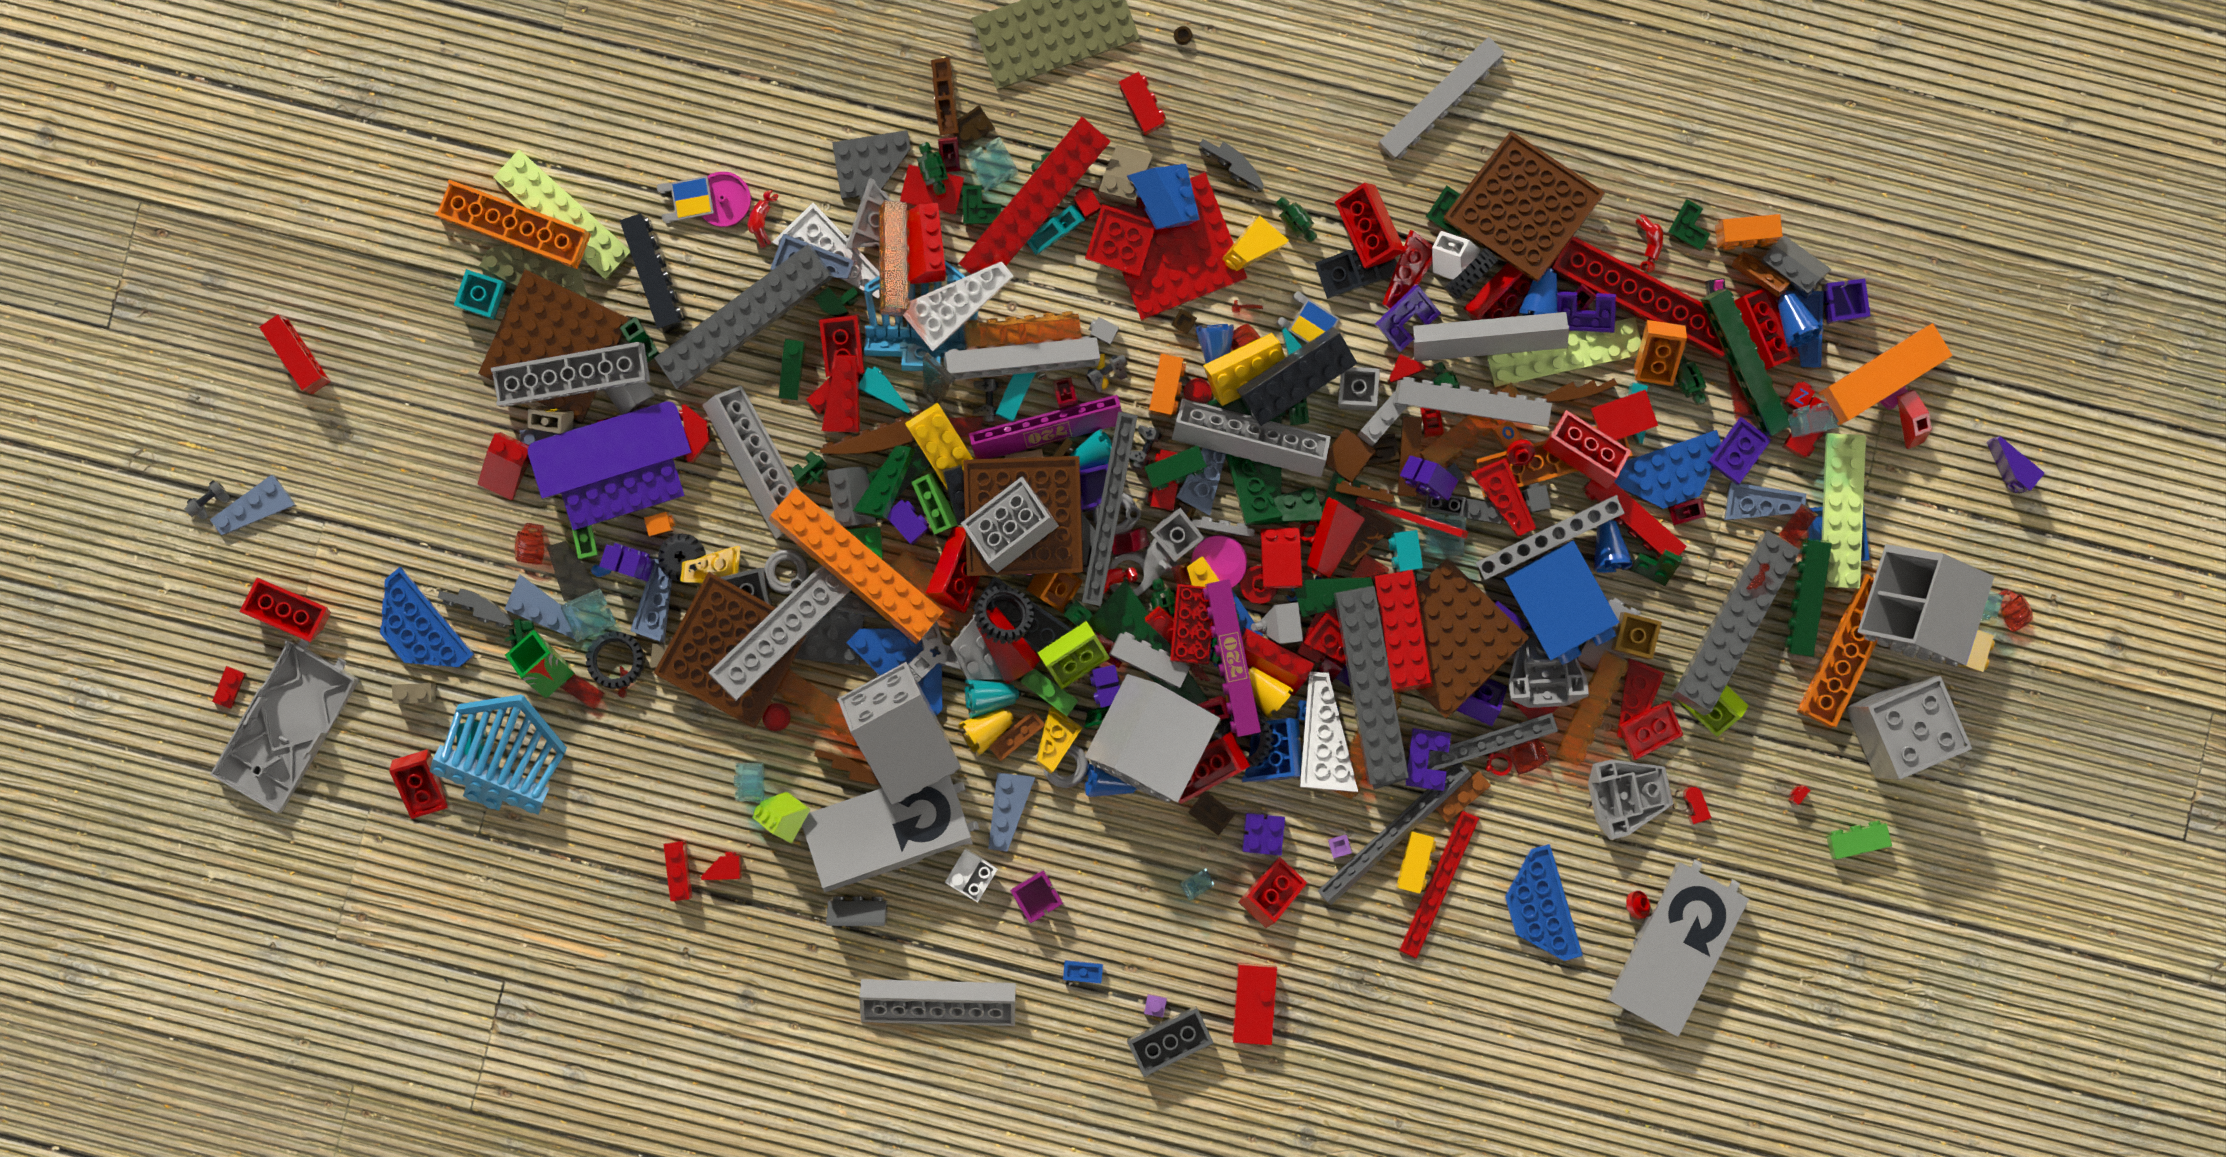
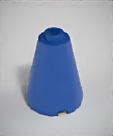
M1549 268L1538 283L1533 280L1519 310V314L1528 316L1557 313V274L1553 273L1554 269Z
M1787 292L1779 297L1780 299L1777 304L1788 347L1791 345L1792 348L1805 345L1811 342L1810 338L1816 335V337H1819L1823 333L1822 326L1795 294Z
M1228 324L1207 325V328H1202V326L1196 327L1197 337L1206 364L1231 352L1234 332L1233 324L1229 326Z
M1611 519L1597 526L1594 571L1597 570L1598 573H1613L1620 567H1622V570L1630 568L1633 565L1632 559L1616 521Z
M1091 764L1088 765L1086 774L1088 775V782L1085 781L1086 796L1132 794L1135 790H1138L1136 787L1121 781V779L1106 773L1104 770Z

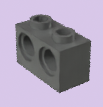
M1540 483L1526 486V490L1522 491V496L1529 513L1545 511L1551 508L1546 485L1541 486Z

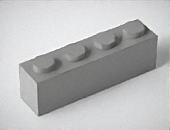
M1125 632L1118 635L1109 654L1110 656L1177 689L1181 687L1190 669L1186 665L1187 663L1170 661V653L1159 649V651L1152 649V644L1143 640L1140 643L1134 640L1135 636Z

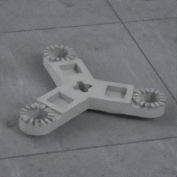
M936 621L921 639L923 650L908 664L917 682L936 664L962 671L951 646L943 644ZM937 648L939 655L933 657L930 650Z

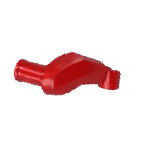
M773 190L764 192V200H759L755 205L747 223L749 232L754 233L760 248L766 247L765 243L767 245L771 243L764 230L765 217L771 208L768 203L778 199V194L770 196Z
M1642 214L1639 216L1641 220L1637 218L1635 224L1646 232L1648 244L1644 256L1648 260L1640 264V269L1645 271L1648 265L1647 272H1652L1655 269L1653 260H1658L1663 247V229L1659 224H1653Z
M1133 567L1126 569L1125 572H1122V568L1109 569L1104 594L1111 585L1123 582L1124 577H1127L1129 582H1135L1138 579L1136 570Z

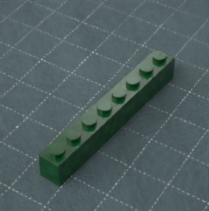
M1718 289L1702 298V305L1761 432L1766 436H1773L1790 426L1789 416L1783 410L1780 403L1781 398L1775 392L1773 381L1766 373L1765 363L1760 359L1757 353L1758 348L1750 338V331L1744 325L1742 313L1734 303L1733 294L1728 289Z

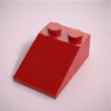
M859 314L819 319L826 377L833 376L838 355H857L858 374L864 373Z
M502 432L495 433L488 447L477 484L507 499L513 500L530 462L528 455L529 445Z
M1299 528L1261 529L1260 548L1263 589L1302 588Z
M429 749L394 759L389 769L411 819L448 808L440 778L434 773L429 772L433 760Z
M1278 857L1247 890L1238 903L1259 923L1268 928L1279 919L1308 882L1281 857Z

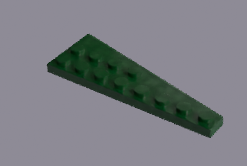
M1126 580L1088 621V624L1113 646L1118 635L1127 632L1135 636L1134 640L1140 643L1142 640L1153 645L1152 649L1157 651L1162 649L1171 654V644L1146 622L1145 617L1150 613L1145 609ZM1189 671L1179 689L1145 673L1155 683L1196 705L1209 700Z

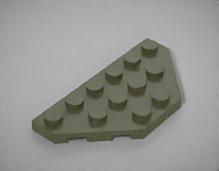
M509 244L488 249L479 265L481 268L515 286H518L526 269L589 299L579 267L575 269Z

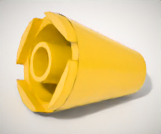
M1252 666L1250 669L1248 668L1254 701L1267 718H1270L1272 716L1271 712L1280 709L1290 697L1289 693L1293 692V689Z
M1001 708L964 720L958 724L959 730H964L965 733L962 735L973 753L977 751L976 755L979 756L1012 725V719L1014 718L1008 709Z

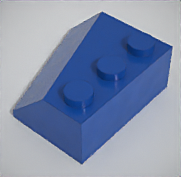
M1187 164L1155 167L1127 175L1129 181H1132L1136 188L1135 192L1138 198L1141 197L1146 206L1145 211L1156 230L1186 226L1199 220Z
M1285 718L1266 721L1270 724L1271 727L1269 729L1273 732L1271 735L1273 742L1270 744L1273 746L1272 750L1268 751L1270 754L1264 758V762L1259 763L1257 766L1246 768L1242 782H1269L1300 778L1302 753L1299 720ZM1260 733L1251 735L1249 756H1252L1258 749Z

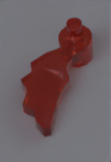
M1234 300L1232 312L1238 313L1240 309H1263V306L1254 304L1238 305V300Z
M1760 564L1759 573L1753 577L1751 583L1746 587L1747 590L1757 589L1758 586H1762L1763 581H1765L1764 572L1770 569L1769 564Z
M1193 664L1195 677H1198L1201 681H1210L1203 667L1199 666V664Z
M620 666L621 678L628 673L622 666ZM628 687L619 689L618 696L620 698L627 696L625 689Z

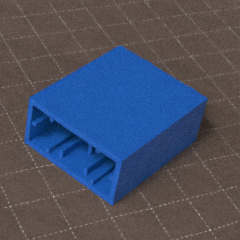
M1573 540L1504 577L1505 582L1550 660L1557 657L1561 665H1564L1582 655L1578 645L1592 638L1594 644L1598 646L1616 636L1612 627L1620 622Z

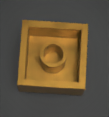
M1621 612L1619 616L1620 623L1617 624L1616 636L1614 637L1611 650L1648 660L1653 659L1662 622Z

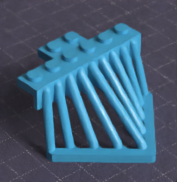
M905 260L865 284V299L870 326H865V356L902 357V371L940 372L941 358H944L945 352L952 349L963 351L972 347L980 349V329H976L979 310L970 317L967 329H964L963 324L935 351L929 348L908 321L907 327H903V317L897 306L902 305L901 275L906 272ZM945 261L946 276H948L947 285L965 277ZM893 281L895 326L890 325L886 284ZM934 282V290L941 288L942 282ZM921 283V296L929 293V283ZM908 284L909 302L915 299V284ZM878 289L883 326L877 324L872 295Z
M520 694L458 704L445 745L439 746L432 760L429 772L434 773L438 777L449 779L456 784L466 786L463 797L470 801L481 803L490 809L499 811L504 801L511 806H517L529 813L539 815L544 799L549 791V788L545 786L562 760L567 747L524 695ZM513 707L492 762L488 764L489 754L507 708ZM492 710H498L478 760L476 759V753ZM522 711L525 714L524 721L503 769H500L501 758L518 715ZM483 712L468 755H465L464 749L477 713ZM469 714L455 751L452 749V745L462 715ZM532 723L536 730L515 773H510L529 726ZM542 735L546 743L528 776L523 778V772ZM551 748H553L556 755L538 783L533 782Z

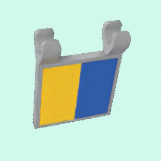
M708 176L657 185V191L662 194L672 191L675 213L662 215L663 222L672 223L714 214Z
M1297 291L1293 295V299L1303 304L1296 318L1291 324L1288 320L1281 317L1276 324L1283 329L1286 328L1304 342L1309 343L1330 328L1335 327L1340 318Z

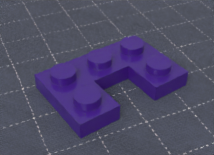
M1415 285L1375 323L1377 328L1398 352H1401L1414 340L1403 327L1414 314L1418 316L1424 325H1429L1441 314L1418 285Z
M1558 291L1557 313L1566 312L1569 330L1614 333L1616 294L1597 293L1596 311L1577 310V292Z
M1412 728L1407 767L1409 778H1406L1405 786L1444 791L1446 771L1427 769L1429 750L1449 753L1451 733Z

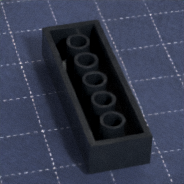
M642 213L619 220L657 329L664 334L684 327L683 321L686 318L683 310L677 306V303L680 301L676 291L674 292L671 289L670 285H673L670 274L664 269V267H667L664 256L658 252V249H661L658 239L652 235L654 227L651 220Z
M1332 327L1236 390L1253 419L1260 426H1263L1358 363L1341 333Z
M994 576L983 594L988 589L991 590L992 587L996 586L998 588L1000 585H1004L1005 589L1008 585ZM993 600L987 605L986 610L989 609V611L997 607L1015 629L1021 624V613L1011 602ZM1032 601L1029 602V605L1032 604L1034 616L1032 624L1023 639L1036 652L1041 651L1073 630Z

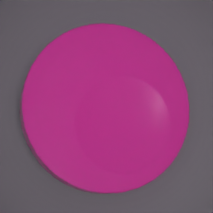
M721 171L710 174L708 180L714 214L704 215L702 218L713 226L723 228L740 223L747 216L751 207V193L743 179L731 172Z
M1210 536L1201 541L1192 554L1191 563L1203 556L1219 581L1230 579L1231 588L1242 580L1247 570V556L1243 547L1229 536Z

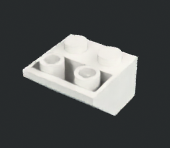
M1441 231L1432 247L1433 273L1453 280L1479 255L1481 249L1470 240Z
M965 848L945 883L978 902L998 869Z

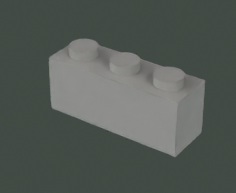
M1396 391L1356 435L1371 447L1407 407V405L1394 404Z

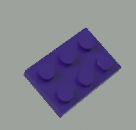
M1740 417L1707 463L1736 485H1739L1771 439Z

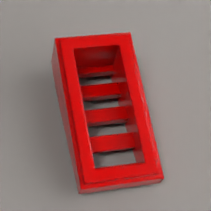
M1420 408L1424 437L1443 435L1444 429L1440 411L1435 410L1436 413L1425 414V412L1434 410ZM1437 418V421H1426L1427 419Z

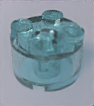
M736 763V774L738 775H734V787H737L738 790L735 791V801H764V764Z

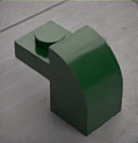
M830 287L818 294L814 300L826 314L837 317L849 314L845 306L848 305L850 307L858 301L857 297L860 295L853 287L840 298H837Z
M636 317L620 327L629 343H644L647 363L660 354L652 338Z

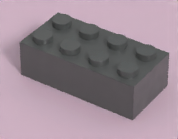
M1197 1006L1127 1039V1043L1144 1077L1214 1043Z

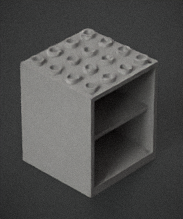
M1885 544L1858 633L1865 635L1864 639L1873 642L1877 640L1878 645L1890 646L1892 651L1900 653L1903 651L1902 655L1914 658L1917 655V658L1925 661L1932 658L1931 661L1943 664L1946 661V664L1957 667L1958 664L1967 665L1994 576L1943 553Z
M906 662L837 698L852 736L891 804L903 801L907 796L920 792L924 787L937 783L941 778L954 774L961 768L944 729Z
M1127 674L1085 757L1090 759L1089 764L1136 787V789L1168 803L1171 800L1178 803L1220 718L1158 683Z
M1941 676L1914 677L1852 703L1845 708L1875 778L1900 780L1972 749Z

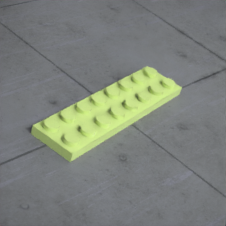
M518 150L493 177L526 208L583 228L591 233L582 259L605 280L631 254L630 250L522 151Z
M1633 317L1615 321L1614 333L1569 331L1568 348L1486 356L1493 387L1495 388L1636 357L1641 340L1636 318Z
M1826 434L1822 540H1828L1832 543L1825 587L1860 588L1866 435Z

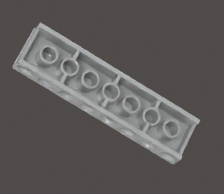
M1566 312L1413 326L1414 360L1418 362L1568 348L1569 326Z
M640 342L491 368L497 396L496 404L499 407L650 382L645 345Z
M1615 495L1475 563L1478 565L1485 580L1624 514L1617 499L1618 496Z

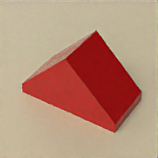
M1400 354L1388 378V384L1401 380L1403 377H1409L1426 369V366Z

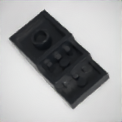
M1355 248L1315 262V266L1326 297L1329 299L1391 278L1397 266V261L1394 258L1391 261L1364 268Z

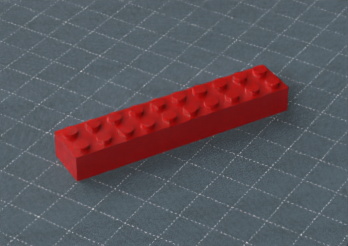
M1575 236L1572 237L1554 261L1551 269H1554L1553 273H1556L1557 276L1578 287L1584 284L1596 295L1597 293L1616 294L1617 307L1646 322L1651 320L1683 325L1686 327V343L1717 359L1724 356L1725 352L1702 302Z

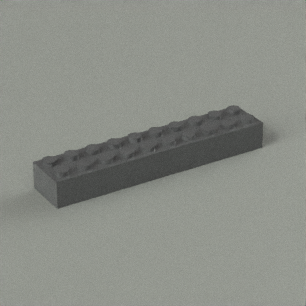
M807 244L654 359L674 387L682 390L833 279L834 276L814 248Z
M1768 530L1760 535L1673 691L1672 697L1704 716L1712 712L1800 552L1798 548Z
M1369 586L1334 593L1367 783L1372 785L1409 778L1375 587Z

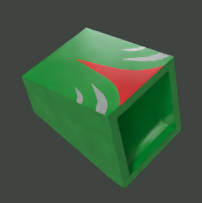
M535 630L531 631L505 654L520 678L544 698H548L575 674L569 664Z

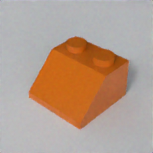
M1072 573L1036 574L1026 590L1056 610L1064 613L1063 609L1072 600L1083 581Z

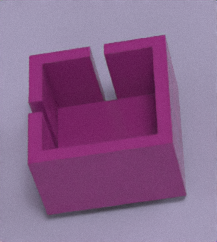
M1044 869L1010 890L1030 924L1045 915L1044 909L1049 913L1064 903L1055 887L1053 889L1050 888L1052 882Z

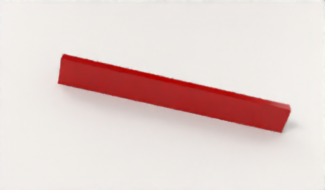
M1463 810L1460 812L1399 948L1400 952L1417 959L1480 818Z

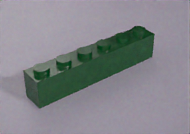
M1805 538L1804 542L1801 543L1800 553L1802 558L1797 565L1799 577L1794 584L1796 596L1791 602L1793 615L1788 621L1790 633L1789 637H1786L1785 648H1787L1790 654L1814 657L1832 543L1828 540Z

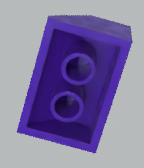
M1488 679L1456 711L1492 726L1501 712L1508 686Z

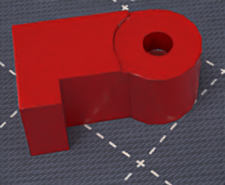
M1697 787L1686 788L1683 792V798L1688 802L1692 815L1688 816L1690 824L1694 825L1712 818L1702 791Z

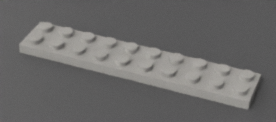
M821 565L708 674L737 701L852 590Z

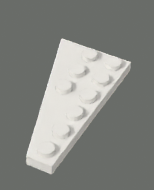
M999 262L897 306V309L929 348L935 351L1014 276L1002 262Z

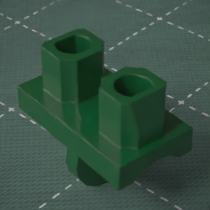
M1307 397L1288 409L1290 426L1309 424Z
M809 452L804 458L809 464L804 468L799 464L791 468L794 480L802 488L807 483L811 485L815 481L821 484L822 481L819 477L824 474L823 469L828 465L819 455Z
M514 620L515 631L514 629H509L510 637L504 638L505 642L511 641L512 648L516 646L517 642L519 643L526 637L525 632L535 630L533 621Z

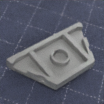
M870 178L868 180L845 246L847 249L888 245L900 209L876 185L874 179Z
M974 614L970 623L964 626L960 635L951 643V648L967 680L1003 679L976 626L977 622H975Z

